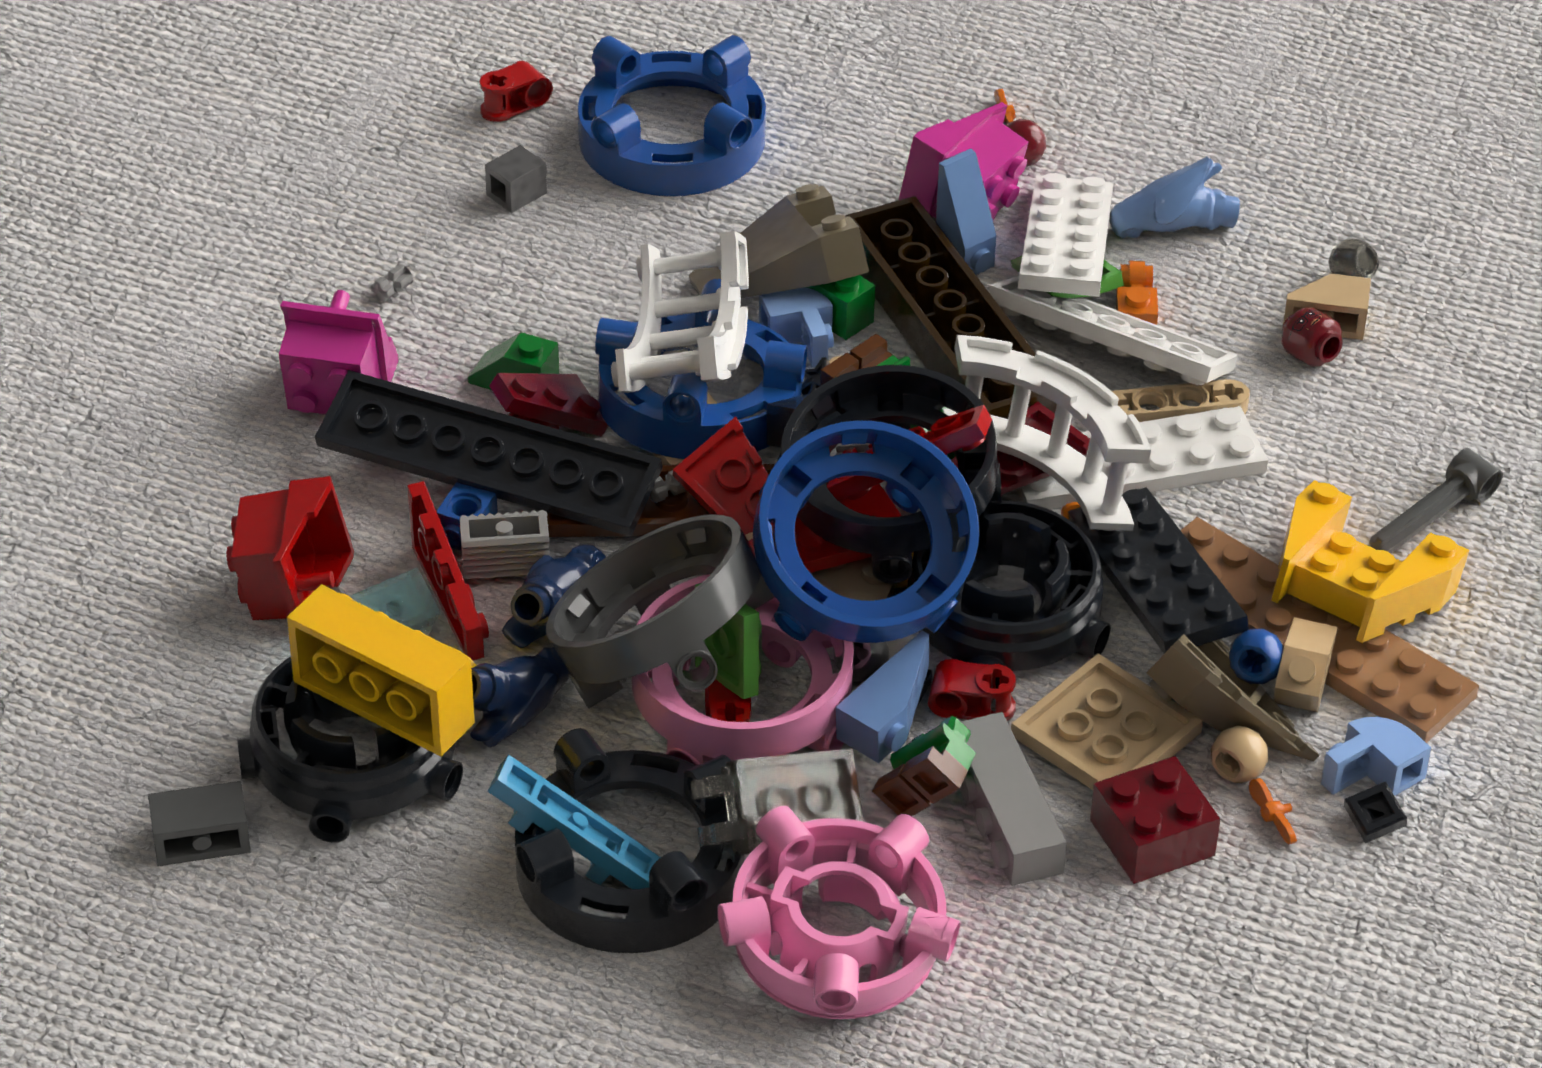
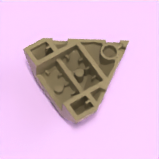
M1183 634L1146 672L1152 678L1149 682L1150 686L1161 698L1167 702L1173 698L1180 706L1218 731L1222 732L1234 726H1245L1259 732L1267 747L1313 762L1320 756L1310 743L1305 742L1294 729L1295 725L1261 684H1249L1235 675L1230 667V648L1221 639L1196 647Z

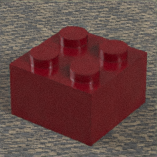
M1176 756L1094 783L1090 821L1133 884L1216 855L1221 818Z

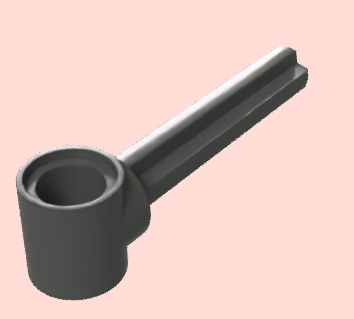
M1464 448L1450 462L1446 470V481L1371 536L1369 545L1376 550L1393 553L1460 501L1471 502L1476 499L1478 502H1485L1501 484L1503 472L1470 448Z

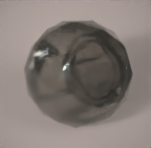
M1347 238L1339 242L1332 249L1328 264L1330 274L1371 278L1372 280L1379 267V260L1376 250L1370 243L1360 238Z

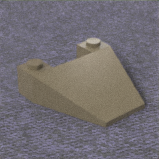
M808 184L797 188L795 194L785 196L739 233L746 237L749 289L741 290V298L832 283L869 272L859 226L850 216L836 215L832 195L824 186L819 187L817 184ZM718 267L694 270L689 274L690 283L696 292L701 295L702 289L708 281L721 279V270Z

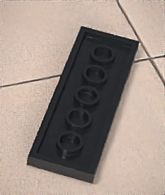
M1147 487L1128 490L1122 494L1134 522L1133 531L1090 529L1081 507L1068 511V519L1081 529L1094 545L1099 555L1103 572L1164 654L1183 634L1197 647L1249 630L1246 613Z

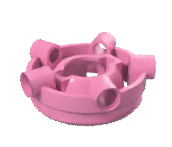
M788 806L776 807L767 812L757 824L756 835L762 842L749 854L741 866L735 880L732 902L718 905V922L723 942L726 947L736 946L738 957L755 984L771 998L788 1008L826 1019L867 1017L891 1009L906 1000L928 977L936 958L948 962L955 947L961 921L946 916V898L941 880L931 863L921 853L929 844V836L926 829L919 821L907 814L896 816L885 828L863 821L840 818L801 822ZM819 879V896L823 902L853 904L866 910L877 920L888 918L891 927L888 931H884L870 926L865 931L851 936L824 934L808 924L802 916L800 910L803 909L802 893L804 886ZM772 883L774 884L773 890L768 888ZM903 893L908 896L917 908L907 935L905 933L909 907L901 905L897 895L900 897ZM769 952H771L772 956L781 954L780 964L769 957ZM900 957H903L902 969L892 974L900 961ZM866 964H871L868 982L858 983L859 968Z

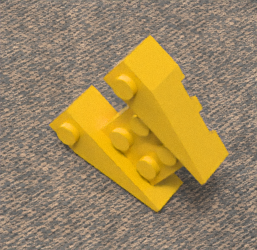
M1314 480L1296 497L1283 543L1271 601L1278 603L1288 593L1359 626L1356 640L1361 643L1384 634L1385 628L1391 624L1398 622L1404 626L1413 622L1415 615L1424 611L1430 615L1440 611L1457 591L1470 550L1457 545L1451 538L1437 536L1430 532L1404 561H1400L1391 553L1384 550H1376L1356 541L1352 535L1342 532L1353 497L1340 492L1331 484L1320 483Z

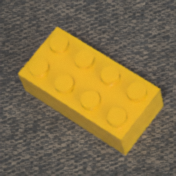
M322 584L287 616L293 680L295 683L440 757L475 723L471 658L464 655L458 649L439 643L427 637L423 632L413 630L389 618L385 613L375 611L354 601L348 595L338 593Z

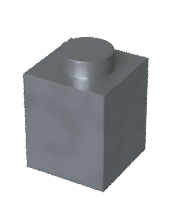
M519 145L486 163V195L513 213L547 194L546 162Z

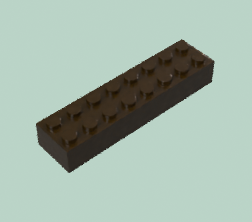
M916 196L845 215V217L850 216L859 226L869 272L860 274V276L875 285L876 300L927 369L947 375L965 385L967 375H959L954 349L957 335L978 336L1013 343L1012 350L1035 357L1036 353ZM984 378L980 400L990 415L1008 419L1014 384ZM1031 391L1028 408L1039 402L1055 413L1057 406L1055 402Z

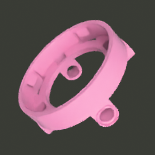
M710 574L685 581L663 593L645 610L637 625L651 619L680 601L695 589L696 584L702 583ZM774 598L755 609L759 612L762 625L763 652L774 664L785 668L792 667L803 656L808 663L812 676L807 693L798 704L787 712L758 722H727L706 716L688 705L679 695L675 687L680 682L668 663L633 676L632 691L637 707L645 720L661 736L667 739L666 754L686 760L697 766L720 755H726L730 760L754 761L783 756L806 746L829 757H834L844 744V742L836 738V706L852 693L853 642L833 638L816 630L805 641H798L790 637L778 626L774 619V613L780 604ZM834 647L836 657L842 656L843 663L839 673L832 674V664L825 648ZM691 658L685 662L683 670L689 669Z

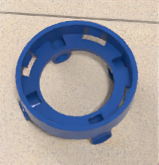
M731 35L706 50L703 54L685 51H659L639 54L638 51L613 36L602 38L595 46L592 54L595 76L583 89L578 103L579 146L589 166L597 174L617 186L634 192L657 196H688L713 191L733 183L748 173L760 159L765 147L766 104L758 84L748 75L751 54L747 44L740 37ZM659 86H685L704 89L722 95L729 105L721 102L710 109L704 121L703 139L682 144H662L641 139V125L636 112L625 103L618 105L616 103L621 96L641 89Z
M721 279L708 281L704 285L701 295L716 293L717 289L721 288ZM719 309L661 317L660 333L711 326L712 322L717 319ZM600 318L595 341V353L599 355L598 402L601 407L599 411L607 425L616 434L641 449L667 457L685 459L736 416L743 427V432L749 443L758 452L769 447L767 445V404L801 396L807 362V345L789 343L770 328L748 319L742 357L760 364L764 372L763 380L752 392L732 401L707 404V383L701 381V376H697L693 372L674 375L665 397L652 391L646 385L639 391L624 393L636 404L632 406L615 393V391L619 390V387H615L613 383L611 365L612 362H616L615 350L626 349L631 344L638 322ZM698 344L659 349L657 354L677 350H698ZM763 409L766 410V412H763V413H761V414H759V415H756V416H753V417H750V418H746V419H742V418L751 416V415H753V414H755V413H757V412H759V411H761V410H763Z
M847 421L825 426L802 437L782 454L759 492L760 499L753 522V546L760 572L766 585L780 602L777 611L774 613V619L778 626L786 634L798 641H805L814 630L833 638L859 643L893 641L914 634L925 627L935 633L959 602L956 600V597L972 568L979 541V521L976 504L966 480L955 464L934 444L916 433L896 425L876 421ZM840 443L842 445L869 443L872 444L873 454L844 453L830 456L829 446ZM844 476H870L887 481L885 490L888 497L902 510L915 513L920 509L929 528L931 548L929 561L919 579L908 589L895 596L874 601L847 598L834 593L820 584L803 564L795 541L797 514L819 486ZM947 513H957L959 537L966 538V547L963 552H952V529ZM771 523H774V525H773V537H772V525H771Z

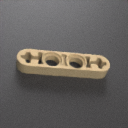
M1230 379L1210 381L1204 385L1185 383L1112 391L1119 398L1118 406L1127 415L1133 414L1139 422L1241 406L1244 414H1246L1250 397L1249 388L1244 383ZM1184 400H1192L1198 402L1200 405L1186 406L1180 402ZM1144 404H1152L1158 406L1160 409L1146 410L1141 408L1140 406Z

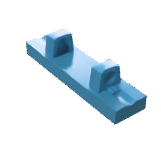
M508 754L499 765L487 792L514 809V813L508 821L510 826L521 833H524L532 823H535L545 831L558 828L566 837L570 847L591 861L590 868L585 876L598 885H601L609 875H612L631 889L649 888V872L653 864L660 858L658 855Z

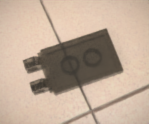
M853 748L735 759L726 762V767H721L722 775L706 776L702 779L690 781L693 800L725 796L729 822L709 824V826L697 828L700 847L732 843L733 852L739 851L740 855H749L762 842L756 835L758 822L767 812L779 806H788L801 822L829 818L851 819L864 822Z

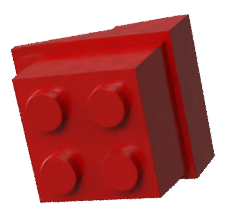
M331 476L291 480L289 489L240 497L237 516H232L231 530L234 539L233 546L227 547L226 557L229 571L236 572L238 577L237 589L239 600L242 604L247 603L252 620L287 619V616L321 584L328 588L339 587L354 558V549Z

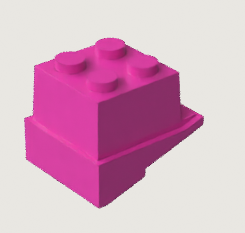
M1001 102L956 122L947 119L917 132L913 136L899 200L916 196L930 216L936 218L939 162L971 148L977 155L992 220H994L997 212L1004 206L1010 207L1020 192L1017 184L1027 165V160L1024 157L1028 141L1003 124L1007 105Z
M343 290L334 292L329 307L282 301L280 307L284 314L286 330L279 351V360L288 409L303 413L311 412L326 415L348 370L389 382L392 381L399 359L392 337L387 336L380 314L346 310L350 295Z

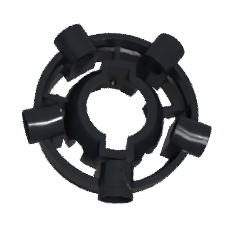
M1002 500V503H989L978 517L979 541L977 553L972 568L956 597V600L959 601L957 606L935 633L926 627L920 630L919 633L924 631L929 634V643L950 658L979 664H1000L1007 666L1012 671L1048 666L1067 658L1075 652L1091 659L1098 653L1101 655L1107 645L1111 625L1100 620L1104 590L1099 555L1090 539L1073 522L1047 508L1019 501ZM958 534L953 537L952 552H963L966 547V538H960ZM930 548L914 552L912 574L908 578V585L906 588H894L893 596L905 591L919 579L929 561ZM1000 565L1024 568L1023 580L1037 590L1041 598V605L1034 613L1033 593L1028 588L1002 591L988 588L979 583V581L991 576H997ZM1066 593H1069L1070 596L1066 599V601H1065V602L1063 603V605L1061 606V604H1062V602H1063V600H1064V598H1065ZM1060 608V612L1054 614ZM996 677V689H998L1000 678Z
M291 657L277 666L259 687L252 705L250 737L237 738L242 779L259 777L267 790L278 800L291 808L311 815L309 821L310 832L316 838L330 843L344 841L349 836L353 820L392 813L412 804L425 794L445 801L451 800L456 794L463 776V764L452 759L455 744L440 757L383 727L374 730L375 760L366 765H357L352 736H334L322 733L312 728L309 724L314 719L330 724L342 718L362 716L295 683L293 680ZM279 708L283 709L285 728L291 745L297 754L295 760L280 750L276 711Z

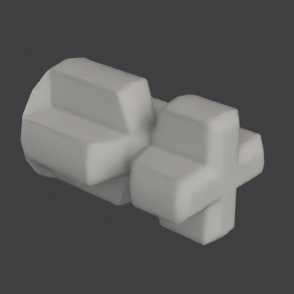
M398 264L385 277L375 280L374 284L371 285V291L377 294L379 301L385 302L395 292L398 293L412 284L413 276L405 265Z
M673 470L665 475L666 481H663L660 476L657 478L651 492L652 501L657 503L665 500L668 497L669 490L674 496L687 491L673 477Z

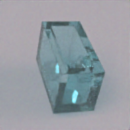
M418 567L349 596L354 601L375 611L383 612L389 618L413 630H419L425 635H429L433 631L432 625L441 615Z

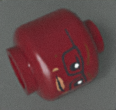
M1302 308L1285 320L1282 328V346L1288 354L1311 367L1321 366L1334 360L1341 351L1343 339L1339 323L1315 308Z

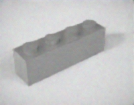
M1003 712L960 721L971 732L966 744L976 752L960 789L965 802H972L975 808V819L980 834L982 836L987 835L991 842V853L996 868H1003L1011 886L1064 874L1067 842Z

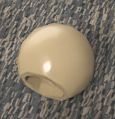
M1234 726L1228 728L1216 737L1211 747L1212 765L1221 777L1231 782L1245 783L1251 781L1263 772L1268 762L1267 744L1259 732L1248 727Z

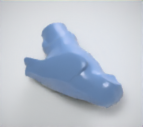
M1207 156L1194 164L1153 181L1139 192L1115 205L1110 212V224L1112 231L1121 238H1138L1143 231L1175 232L1193 226L1209 230L1216 229L1219 226L1234 228L1239 216L1240 200L1238 197L1226 195L1220 189H1211L1204 186L1205 181L1222 169L1220 163H1213L1212 159Z

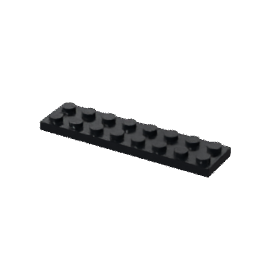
M348 370L315 435L318 447L453 486L457 482L496 493L498 499L536 510H544L550 514L630 537L651 495L655 481L663 468L662 460L658 457Z

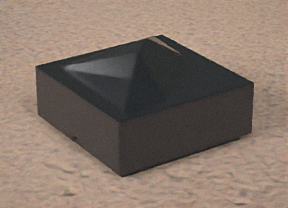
M1386 781L1344 799V807L1365 843L1407 826V817Z

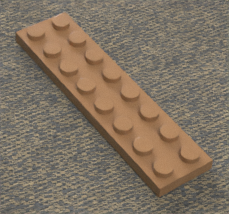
M1196 517L1181 529V532L1246 613L1249 629H1265L1277 635L1285 646L1294 617L1338 627L1325 684L1378 717L1388 718L1407 726L1427 743L1477 698L1479 689L1477 683L1386 629L1384 634L1361 643L1356 640L1359 626L1288 593L1278 603L1271 601L1279 565L1199 517Z

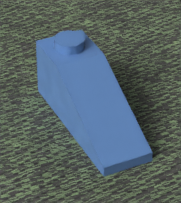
M970 148L939 162L936 224L975 275L994 267L996 232L977 155Z
M924 631L917 634L836 706V738L877 763H880L892 751H897L904 745L929 668V634Z

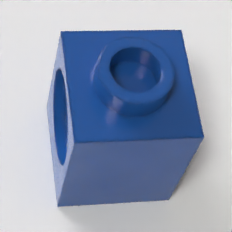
M455 483L436 511L452 549L461 550L460 517L462 515L469 517L472 514L475 516L480 514L486 516L489 513L493 515L498 513L496 493Z

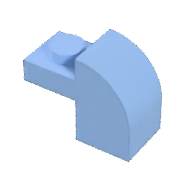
M806 287L759 295L760 324L775 331L789 343L801 342L802 345H807V357L812 368L816 367L822 357L828 359V348H832L834 345L832 332L833 305L826 296Z
M1364 717L1348 723L1345 742L1335 744L1326 753L1321 784L1334 795L1368 776L1377 785L1386 781L1392 793L1396 796L1426 778L1431 747L1410 728L1397 721L1382 717Z

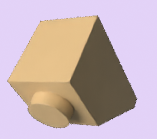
M1329 274L1288 293L1284 322L1296 311L1305 307H1313L1339 323L1343 338L1363 340L1371 278Z
M1294 617L1284 646L1275 683L1274 701L1277 704L1313 712L1319 711L1338 627Z

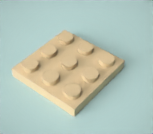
M1098 653L1011 723V730L1016 740L1093 790V785L1096 782L1173 757L1201 733L1203 720L1174 701L1170 700L1167 702L1152 687Z

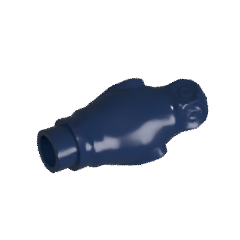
M580 545L574 547L563 558L554 559L549 555L541 557L531 567L524 583L511 600L513 616L502 629L507 640L519 648H525L533 641L546 636L547 620L556 603L581 576L606 558V555L593 545Z
M545 647L535 656L510 658L497 665L482 663L471 668L474 710L483 711L482 719L471 731L470 736L474 740L483 742L489 748L494 747L527 725L550 704L554 695L570 678L568 675L569 671L554 647Z

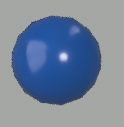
M1249 629L1239 634L1231 643L1229 651L1230 667L1239 679L1249 684H1265L1277 678L1284 645L1277 635L1265 629Z

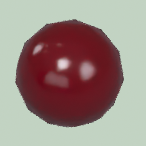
M1020 118L1006 125L1008 128L1028 141L1024 157L1027 160L1026 167L1037 163L1042 158L1047 147L1043 129L1034 121Z

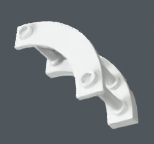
M736 231L719 233L720 245L716 246V249L713 251L660 258V250L650 244L640 245L641 257H638L636 260L637 274L642 282L638 326L631 344L626 349L615 350L616 362H612L611 365L612 380L615 387H619V392L639 391L646 385L649 378L696 372L697 376H701V381L705 382L724 380L731 377L730 370L737 369L740 363L747 332L748 308L747 306L740 307L741 290L749 289L746 237ZM718 267L721 270V288H718L716 293L662 300V274ZM719 309L717 319L712 322L711 326L660 333L661 317ZM698 344V350L657 355L659 349Z
M957 335L954 349L959 375H967L965 386L979 399L984 378H991L1015 385L1008 419L990 415L995 427L997 450L1027 461L1063 485L1082 508L1090 529L1133 531L1134 522L1130 510L1122 497L1129 463L1148 464L1151 448L1147 436L1133 414L1127 415L1118 406L1119 398L1086 372L1047 353L1037 350L1034 357L1012 350L1013 343L978 336ZM1031 391L1057 404L1051 435L1024 425ZM943 409V413L948 416L957 414L951 409ZM1072 415L1091 433L1086 457L1066 444ZM1103 458L1105 462H1111L1108 477L1101 471Z

